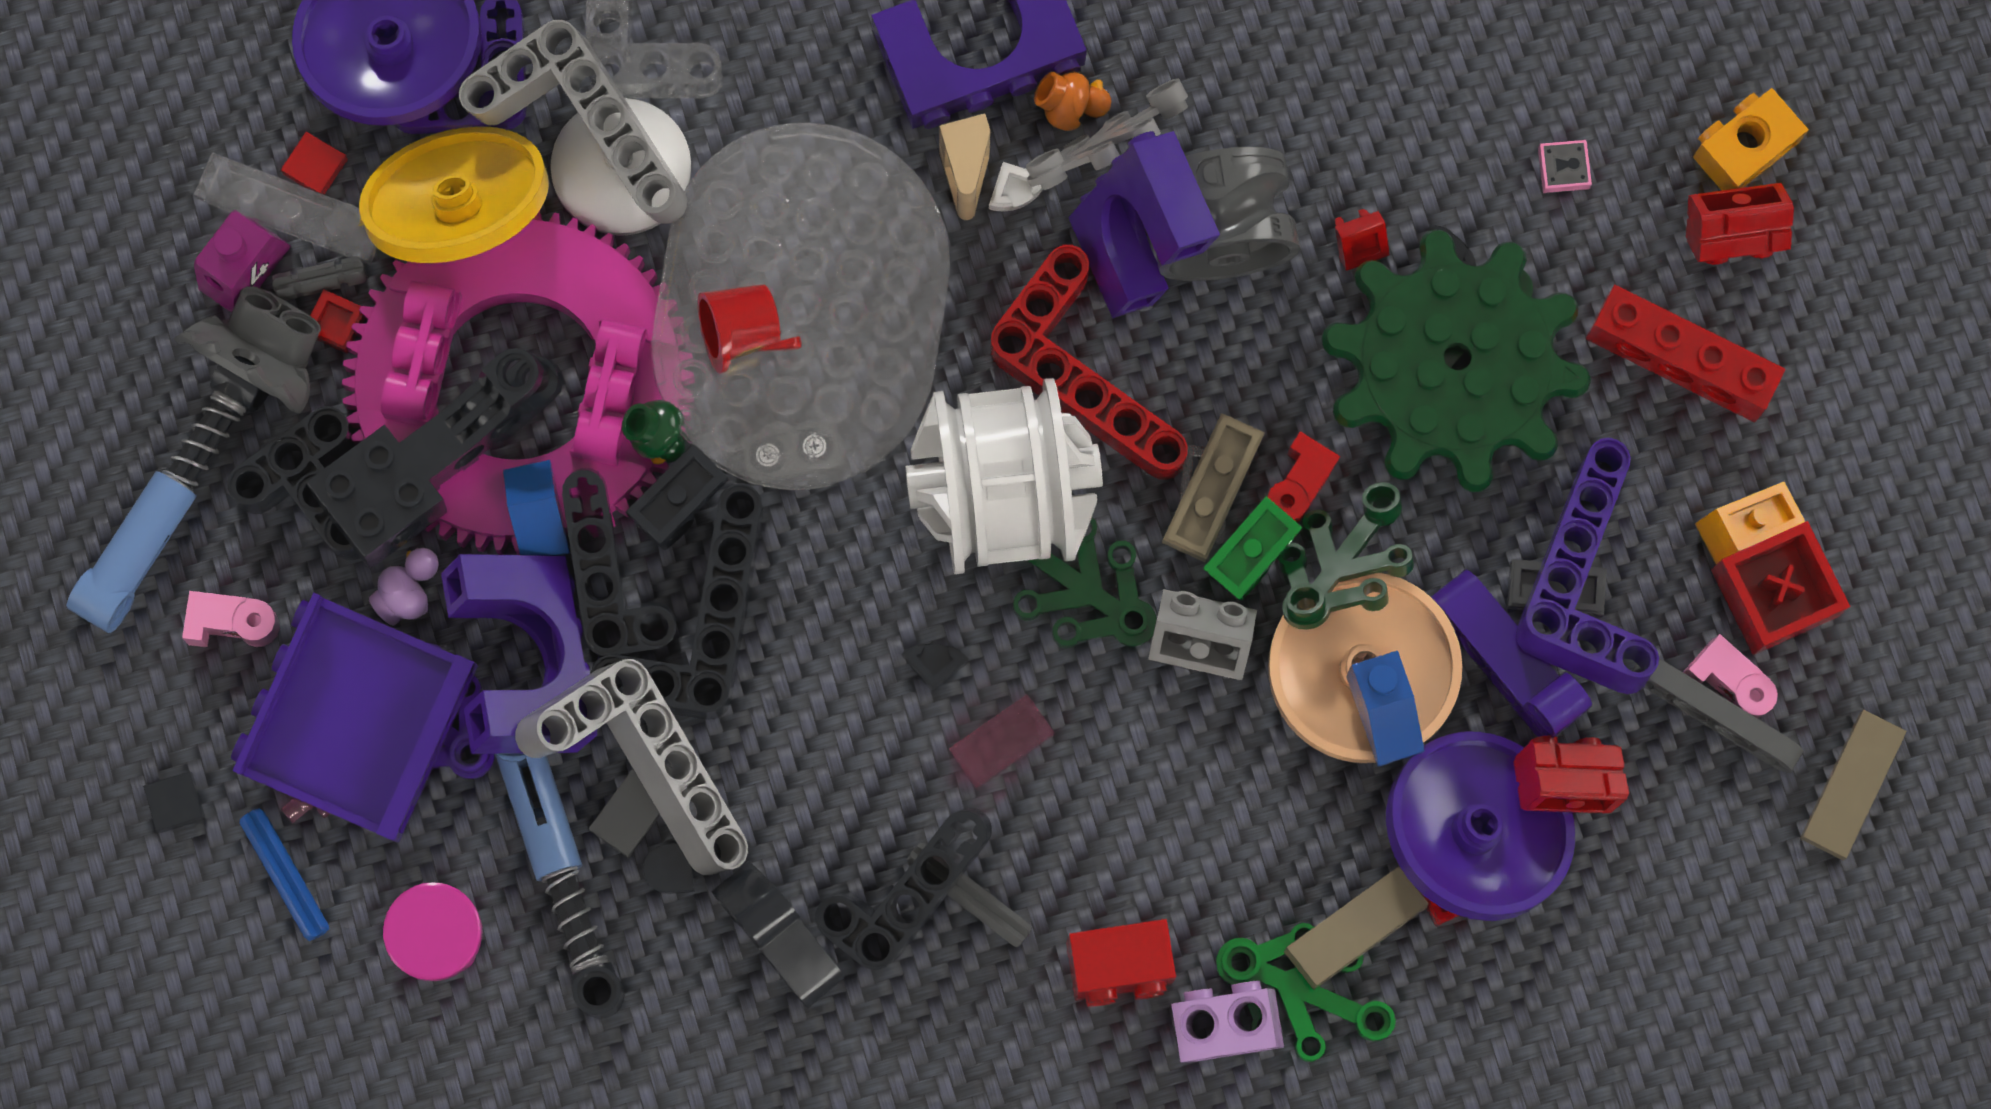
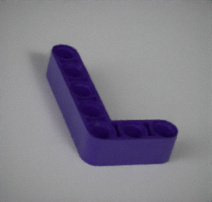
M1603 438L1592 445L1578 469L1517 626L1516 640L1522 651L1530 656L1619 693L1633 694L1645 686L1658 667L1659 655L1655 646L1645 638L1575 610L1631 461L1629 450L1622 442L1613 438ZM1596 462H1605L1612 468L1613 472L1603 471L1597 466ZM1580 501L1592 503L1598 512H1590L1584 509ZM1564 541L1575 542L1580 546L1582 552L1571 551L1567 548ZM1549 581L1559 582L1565 587L1567 593L1562 594L1554 591L1550 587ZM1532 622L1544 623L1551 630V634H1541L1534 628ZM1578 641L1589 642L1595 648L1596 653L1585 652L1578 645ZM1623 659H1630L1636 662L1641 672L1637 673L1629 670L1624 665Z

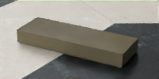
M1221 413L1163 538V544L1206 562L1265 432Z
M1862 710L1859 713L1801 834V840L1841 860L1847 859L1905 737L1906 730L1866 710Z
M1398 866L1286 947L1284 953L1313 990H1315L1424 911L1429 903Z

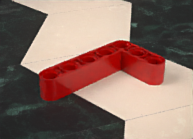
M1066 244L1055 248L994 327L991 334L990 352L993 361L998 367L1023 385L1031 386L1032 391L1039 396L1043 392V379L1038 375L1037 369L1045 363L1058 365L1063 372V375L1055 380L1061 412L1070 413L1071 416H1075L1086 430L1149 475L1162 480L1176 477L1182 471L1187 457L1188 445L1185 438L1173 427L1047 338L1083 291L1087 283L1089 260L1081 248ZM1064 262L1072 263L1079 269L1080 274L1076 278L1067 280L1060 278L1056 274L1055 268ZM1035 299H1043L1052 306V311L1043 317L1035 316L1028 311L1027 305ZM1016 336L1024 342L1025 346L1020 352L1010 354L1000 348L999 342L1004 337ZM1092 390L1100 396L1101 403L1091 409L1084 408L1077 403L1075 397L1081 391ZM1129 417L1138 423L1140 430L1132 436H1123L1115 430L1113 424L1120 418ZM1159 445H1169L1176 450L1178 458L1172 463L1163 464L1154 458L1152 450Z

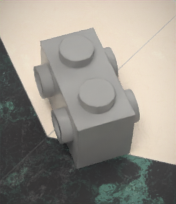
M1163 589L1148 660L1242 681L1252 643L1257 610L1246 608L1236 602H1219L1197 597L1195 594L1186 591L1175 592Z

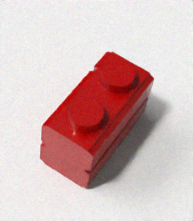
M1782 183L1688 195L1687 213L1689 219H1687L1686 239L1698 262L1718 265L1727 262L1729 258L1750 255L1754 258H1767L1772 256L1774 252L1791 250V226H1793L1794 206Z
M1549 735L1536 737L1529 741V744L1515 756L1513 761L1516 782H1519L1518 795L1520 807L1526 811L1612 813L1627 800L1629 795L1626 774L1623 773L1624 761L1621 747L1618 745H1602L1599 738L1588 737L1579 739L1574 743H1558L1557 737L1552 738Z

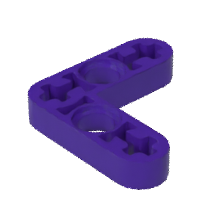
M485 0L480 10L482 31L481 67L489 63L496 53L508 50L525 38L524 18L521 7L516 0ZM506 8L508 15L514 16V18L506 20L508 39H499L497 23L495 19H490V17L498 15V9ZM525 66L519 70L517 82L526 80ZM494 90L487 91L480 97L479 108H484L492 102ZM459 92L453 98H458ZM446 103L436 110L439 120H432L433 117L429 114L414 121L395 124V126L407 134H432L451 129L476 126L509 130L522 123L526 116L527 106L498 125H486L470 113L459 120L447 117L445 114Z

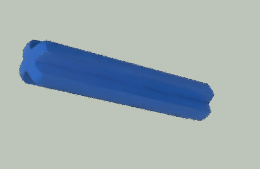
M260 808L245 814L240 819V825L304 938L311 941L324 935L329 930V925L267 815Z

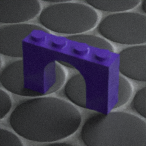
M910 0L872 14V31L912 129L924 125L925 129L938 127L949 121L950 115L965 109L970 113L981 111L992 105L994 98L1011 93L1012 96L1026 94L1035 89L1037 82H1040L1049 72H1055L1059 75L1068 72L1078 73L1081 70L1080 66L1085 65L1087 49L1067 1L1009 0L1020 27V40L1016 48L1006 59L996 65L981 69L958 66L941 55L930 37L916 0Z
M1149 131L1131 139L1128 142L1129 148L1124 154L1116 157L1111 162L1112 168L1107 173L1095 180L1096 186L1092 191L1084 194L1079 199L1080 205L1068 217L1080 246L1087 255L1089 266L1112 318L1153 306L1169 289L1164 276L1159 272L1158 262L1148 242L1145 229L1162 266L1204 253L1220 236L1174 131L1158 136L1155 135L1154 131Z
M460 554L441 573L448 618H496L516 624L535 641L541 651L545 667L544 681L541 688L534 690H483L464 707L471 754L523 753L518 748L515 740V731L518 723L524 717L590 674V668L584 662L581 645L582 624L580 619L576 617L573 601L574 580L572 575L568 573L566 556ZM579 699V710L586 718V705ZM542 723V735L547 742H550V731ZM597 730L570 748L557 753L579 752L598 735Z

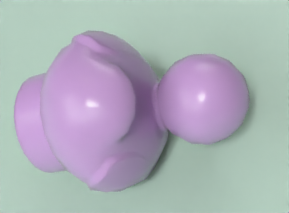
M416 548L413 551H407L405 567L390 566L382 571L378 579V590L369 597V602L375 612L385 622L394 626L402 619H417L426 614L428 611V598L418 581L428 580L436 574L439 566L436 554L427 548Z

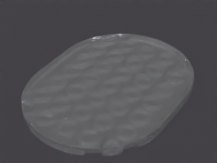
M789 123L757 130L740 137L713 155L698 170L684 191L687 197V207L684 214L677 221L671 223L653 323L651 358L654 379L662 400L674 404L681 410L684 416L681 435L688 443L694 444L718 468L737 478L770 488L807 490L828 487L860 473L863 474L878 465L905 439L923 411L935 373L950 270L948 239L940 211L923 181L910 166L884 145L852 130L820 123ZM765 284L769 288L777 308L781 332L780 340L800 336L802 347L791 351H757L730 360L727 372L717 373L708 357L701 333L697 309L699 293Z

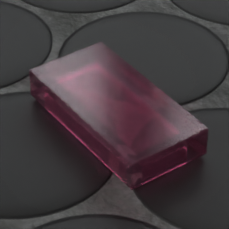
M1027 694L950 747L949 752L977 790L1055 735V732Z

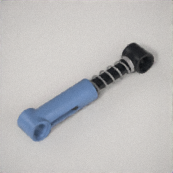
M234 356L244 364L255 365L245 357ZM221 365L217 366L210 383L211 389L214 390L210 401L212 404L210 407L202 409L204 416L199 424H192L193 433L188 440L181 441L183 448L178 456L171 457L173 464L168 471L162 470V473L158 471L154 473L95 566L87 570L80 577L69 595L66 605L67 609L107 633L113 632L128 614L134 601L135 591L197 497L191 487L198 486L196 479L203 469H209L206 464L213 453H219L217 447L222 439L230 437L227 432L233 422L240 421L239 417L243 416V413L246 411L255 412L269 396L268 393Z
M524 753L495 754L536 881L548 884L545 893L552 896L554 902L552 912L558 914L561 923L558 926V930L564 933L566 939L564 949L570 951L573 960L570 964L571 971L573 972V975L570 976L573 984V999L577 1006L589 1017L596 1019L609 1018L616 1014L623 1005L625 997L624 986L616 976L612 962H609L604 952L600 951L604 945L598 944L594 933L598 926H592L588 914L591 907H586L582 896L585 889H580L576 878L579 872L577 869L582 867V862L547 756L531 758ZM528 766L542 806L536 809L534 808L522 772V768ZM596 980H604L611 985L612 993L609 1000L602 1005L595 1006L589 1004L586 999L588 986Z

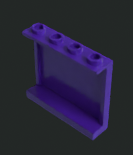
M313 592L310 601L302 600L294 614L291 626L297 628L290 645L282 644L274 658L271 671L277 674L269 691L263 688L254 702L251 715L257 718L249 735L242 733L234 746L231 760L235 761L236 764L232 771L399 843L478 665L462 656L449 653L338 605Z

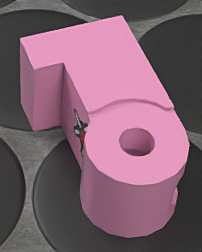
M189 591L182 635L183 640L188 645L208 647L209 635L241 638L248 645L262 647L272 643L277 637L280 629L279 619L266 602L245 597Z
M1721 634L1713 638L1683 671V673L1699 683L1706 680L1728 701L1757 719L1772 710L1777 702L1778 693L1771 679Z

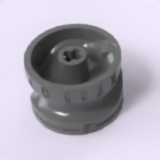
M1231 147L1185 156L1220 236L1204 253L1164 266L1161 265L1157 256L1158 268L1162 276L1182 281H1207L1244 276L1281 265L1299 253L1300 245L1295 219L1288 214L1277 213L1273 206L1274 198L1282 194L1289 186L1286 159L1283 153L1263 147Z

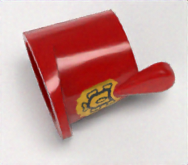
M765 284L699 293L697 309L701 333L708 357L717 373H726L729 369L730 360L757 351H791L802 347L800 336L780 340L781 332L777 308L773 296Z

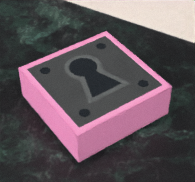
M1586 140L1543 143L1539 145L1538 155L1543 193L1590 189L1592 182Z

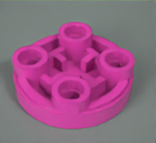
M423 883L409 888L392 903L385 917L383 939L391 960L406 974L424 981H441L456 976L473 964L482 941V922L475 905L460 890L443 883Z

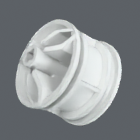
M1054 378L1043 379V392L1036 400L1033 398L1031 386H1022L1015 389L958 394V409H954L945 402L943 391L933 392L911 448V459L938 457L939 462L905 466L910 509L917 508L919 519L936 540L949 542L954 574H963L965 572L964 562L971 553H975L977 566L981 567L988 566L989 564L1049 559L1051 557V544H1054L1061 549L1064 561L1075 560L1097 505V494L1072 495L1071 490L1102 487V468L1098 444H1092L1091 436L1075 416H1071L1070 413H1061Z

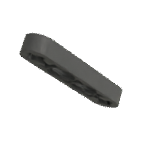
M1660 658L1658 667L1644 686L1645 689L1782 772L1791 773L1804 752L1796 742ZM1636 663L1632 671L1638 673L1641 672V669Z

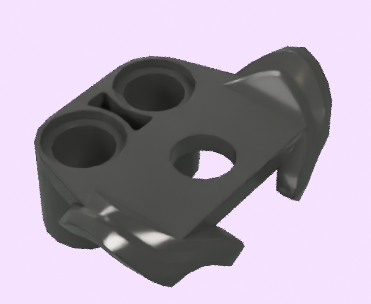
M245 287L240 291L229 319L220 320L216 315L208 317L177 335L174 341L178 344L188 343L195 351L264 392L279 398L291 411L301 413L310 395V383L306 366L320 334L321 327L314 318L276 295L261 288ZM234 356L245 357L255 365L244 364Z

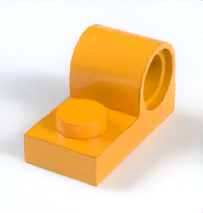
M1781 482L1715 509L1696 522L1695 526L1713 561L1717 565L1722 559L1804 523L1805 520L1785 482Z

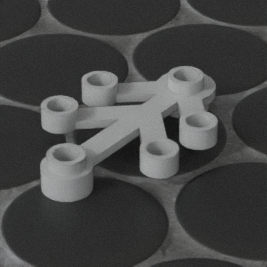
M1180 79L1170 80L1150 91L1146 97L1151 106L1131 117L1128 111L1122 112L1107 120L1103 124L1104 126L1091 138L1088 134L1080 136L1066 144L1061 152L1059 149H1053L1034 158L1025 166L1029 173L1027 177L1029 185H1041L1043 190L1052 188L1068 177L1065 171L1089 162L1092 163L1095 170H1100L1111 165V162L1120 156L1114 144L1130 138L1133 139L1149 131H1154L1156 136L1160 135L1161 132L1152 117L1160 113L1165 120L1178 115L1188 108L1185 101L1188 94Z

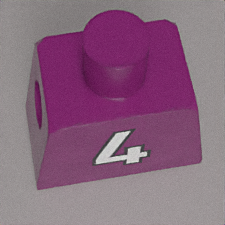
M234 210L195 259L194 269L198 289L232 313L242 288H260L290 249L291 245L254 219Z

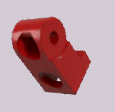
M1301 431L1293 441L1287 454L1295 459L1296 463L1285 480L1275 484L1269 490L1267 496L1297 523L1303 519L1341 457Z

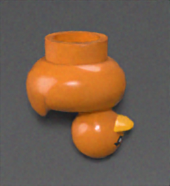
M1049 72L1040 81L1034 96L1035 104L1044 109L1047 121L1054 128L1064 131H1072L1080 127L1079 119L1083 113L1093 118L1104 116L1110 110L1112 103L1111 96L1103 87L1101 80H1095L1089 85L1088 79L1077 72H1068L1063 75Z

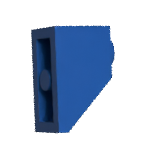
M1398 650L1351 665L1346 678L1377 766L1380 767L1423 753L1425 750L1415 699Z

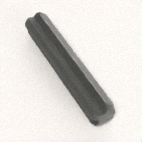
M919 843L907 858L909 866L925 848V843ZM939 856L929 858L926 864L928 876L936 882L946 881L949 876L948 863ZM965 874L962 875L948 893L950 898L1015 947L1020 946L1031 932L1032 927L1028 922Z

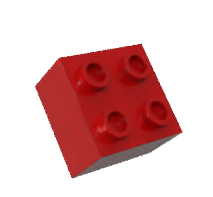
M1808 521L1722 559L1711 570L1752 655H1756L1839 617L1851 607Z
M1167 919L1069 933L1066 946L1075 1001L1086 999L1087 1007L1116 1003L1115 999H1118L1117 994L1134 992L1135 1000L1160 997L1167 991L1166 987L1171 986L1176 979Z

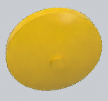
M481 126L451 129L417 140L385 160L367 180L360 196L359 212L369 239L379 250L387 255L416 263L456 261L488 251L509 240L525 228L537 215L545 202L549 187L548 174L537 147L518 133L502 128Z

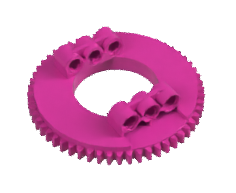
M539 211L533 220L515 236L478 255L443 263L407 262L405 264L395 260L393 262L397 271L393 277L385 274L380 276L386 288L385 291L373 289L369 291L368 294L376 305L375 307H360L359 311L363 314L367 323H353L352 330L355 331L361 340L350 341L346 345L348 351L357 356V358L343 361L345 370L354 374V376L343 379L342 386L345 390L354 393L343 398V404L346 409L356 411L346 417L352 428H360L351 436L355 446L384 424L400 443L440 413L437 402L453 335L464 323L484 310L515 302H529L549 306L575 320L588 333L596 345L588 366V379L583 401L579 405L575 436L560 448L542 456L529 459H501L482 454L479 456V460L466 470H460L440 485V489L437 491L444 499L447 513L424 529L427 532L440 523L439 536L445 541L457 531V543L460 547L465 548L472 537H475L476 548L479 552H484L491 540L494 541L495 550L498 555L504 554L509 542L513 543L517 555H520L507 507L504 469L546 460L551 461L566 535H568L562 497V486L566 478L574 470L592 468L604 477L614 528L616 525L613 512L617 510L628 517L626 511L629 509L627 501L629 499L637 501L643 495L640 488L642 486L650 488L657 481L652 474L653 472L664 474L669 469V465L666 462L659 465L654 464L651 459L640 456L633 449L630 440L623 434L622 421L627 410L635 404H645L653 400H666L681 410L684 422H690V411L681 407V405L694 403L693 392L683 388L695 384L694 374L683 370L694 365L692 354L682 352L691 345L688 335H677L685 328L682 317L671 318L678 311L675 300L662 302L669 294L666 285L662 284L652 287L658 279L654 269L641 273L645 265L643 258L639 255L628 260L630 254L629 246L624 243L614 249L612 234L607 233L599 240L597 239L598 232L596 226L593 224L582 232L580 231V224L577 218L573 217L565 226L561 224V218L558 213H554L548 222L543 221ZM681 428L680 435L685 440L686 433L685 430ZM580 477L577 487L571 488L573 496H581L584 511L582 513L574 512L575 520L588 515L603 516L601 507L594 511L591 509L590 498L593 493L598 492L597 485H589L586 477ZM587 525L582 528H585L594 538L599 536L596 525ZM579 532V541H580V544H581V536H580V532Z

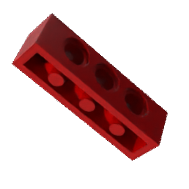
M1615 284L1605 298L1585 338L1754 423L1767 409L1786 370Z

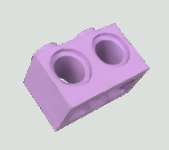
M1250 981L1231 985L1232 994L1214 997L1212 988L1183 993L1185 1002L1171 1004L1180 1062L1192 1063L1284 1048L1275 989H1261L1260 981ZM1249 1003H1255L1262 1012V1022L1253 1031L1246 1030L1240 1022V1012ZM1201 1011H1207L1214 1019V1030L1210 1036L1204 1039L1196 1036L1192 1028L1194 1017Z

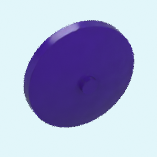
M302 0L297 10L292 30L294 58L310 92L320 103L335 114L354 122L368 125H395L414 121L431 114L448 103L459 92L463 81L472 74L480 54L482 38L481 22L474 0Z
M1458 732L1442 736L1424 745L1425 751L1412 756L1395 777L1386 806V827L1390 846L1400 868L1409 881L1426 898L1441 908L1462 917L1482 921L1514 918L1537 907L1563 881L1571 865L1575 848V824L1572 812L1526 811L1521 809L1518 795L1519 782H1516L1513 761L1515 756L1524 747L1504 737L1490 733Z

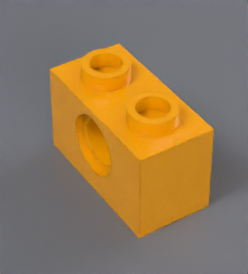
M1773 88L1769 89L1761 97H1758L1753 92L1734 108L1733 112L1737 115L1726 125H1723L1718 120L1698 137L1702 144L1693 158L1721 190L1744 188L1798 145L1809 129ZM1746 132L1753 135L1758 147L1748 148L1743 146L1738 140L1737 133Z

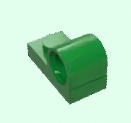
M1266 496L1203 569L1239 601H1242L1262 580L1273 562L1301 532L1303 527Z

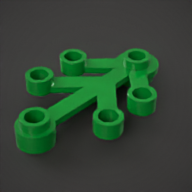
M1300 923L1290 933L1259 945L1246 938L1229 940L1221 947L1217 954L1216 967L1219 975L1230 985L1260 981L1278 990L1297 1038L1295 1051L1301 1060L1314 1062L1323 1056L1326 1049L1323 1037L1315 1032L1304 1002L1354 1023L1359 1035L1368 1041H1381L1394 1030L1396 1023L1395 1014L1387 1004L1380 1001H1371L1363 1006L1320 986L1313 990L1296 967L1284 971L1267 963L1285 955L1286 947L1295 941V933L1302 929L1310 931L1314 928L1311 924ZM1243 954L1248 958L1249 967L1246 971L1239 972L1232 967L1231 959L1234 955ZM1363 955L1357 959L1354 966L1345 967L1341 972L1352 973L1356 971L1363 963ZM1249 1003L1247 1007L1252 1017L1250 1029L1253 1031L1257 1029L1258 1020L1262 1019V1012L1255 1003ZM1376 1013L1382 1018L1383 1025L1379 1031H1371L1367 1028L1365 1018L1368 1014ZM1313 1038L1318 1042L1319 1051L1316 1055L1309 1056L1302 1051L1301 1045L1304 1039Z

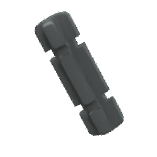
M355 256L341 259L342 264L336 265L333 261L297 269L298 274L294 275L291 274V271L275 274L272 277L274 293L277 297L286 301L297 298L298 293L308 296L322 293L323 289L327 291L339 289L342 283H347L348 286L362 284L366 281L364 263L360 257Z

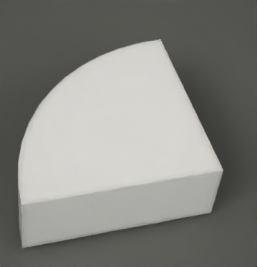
M1003 162L989 203V210L1013 211L1020 209L1035 200L1043 189L1041 185H1029L1027 169Z

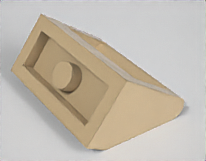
M985 113L939 126V154L957 214L963 220H970L975 215L989 161L990 128Z

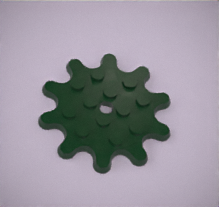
M1434 229L1423 235L1420 241L1421 262L1418 269L1412 274L1405 276L1397 275L1391 272L1383 263L1376 260L1365 261L1357 268L1354 277L1355 283L1369 301L1370 311L1368 316L1357 324L1333 323L1324 330L1321 337L1322 346L1329 355L1352 362L1358 371L1356 387L1337 398L1333 405V415L1337 423L1345 428H1355L1364 423L1377 422L1388 429L1392 442L1384 462L1388 474L1393 478L1399 480L1409 479L1417 473L1426 458L1433 455H1441L1448 458L1454 464L1459 484L1469 492L1478 493L1485 490L1493 479L1492 456L1500 447L1507 445L1516 446L1528 457L1536 461L1548 460L1557 451L1558 439L1543 419V407L1553 397L1577 398L1584 395L1589 389L1591 378L1588 370L1583 365L1561 359L1553 347V339L1556 333L1571 325L1578 316L1579 308L1576 300L1571 295L1561 292L1541 299L1532 298L1525 294L1521 288L1520 276L1525 268L1527 258L1524 249L1514 242H1503L1493 250L1491 257L1485 263L1479 266H1470L1458 258L1453 238L1443 230ZM1460 346L1468 354L1470 364L1462 370L1451 369L1444 361V352L1447 349Z

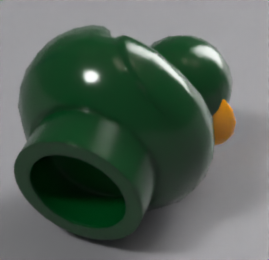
M653 400L645 404L638 403L631 406L625 413L622 421L623 434L630 440L633 449L640 456L649 458L654 464L659 465L664 462L672 463L677 461L686 449L685 441L680 435L681 427L684 425V416L681 410L671 402Z

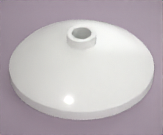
M625 98L686 194L691 178V157L682 131L674 120L661 109L644 101ZM579 113L574 115L558 135L551 156L553 186L558 199L572 217L577 218L582 225L589 227L593 224L596 226L597 232L604 234L633 235L661 224L654 221L635 203ZM613 113L609 115L604 122L603 130L609 131L614 129L620 122L621 114ZM644 150L634 152L630 156L628 169L637 168L643 163L645 158ZM663 188L654 194L652 207H660L667 202L669 188Z

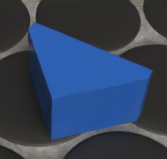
M546 460L504 469L507 507L520 555L561 556L570 554L551 461Z

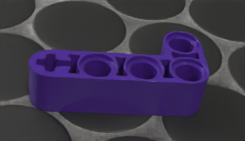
M1463 570L1431 596L1450 620L1459 644L1537 737L1548 735L1552 738L1556 737L1592 707L1590 697L1575 678L1567 672L1559 676L1549 663L1522 651L1516 640V623L1471 571Z

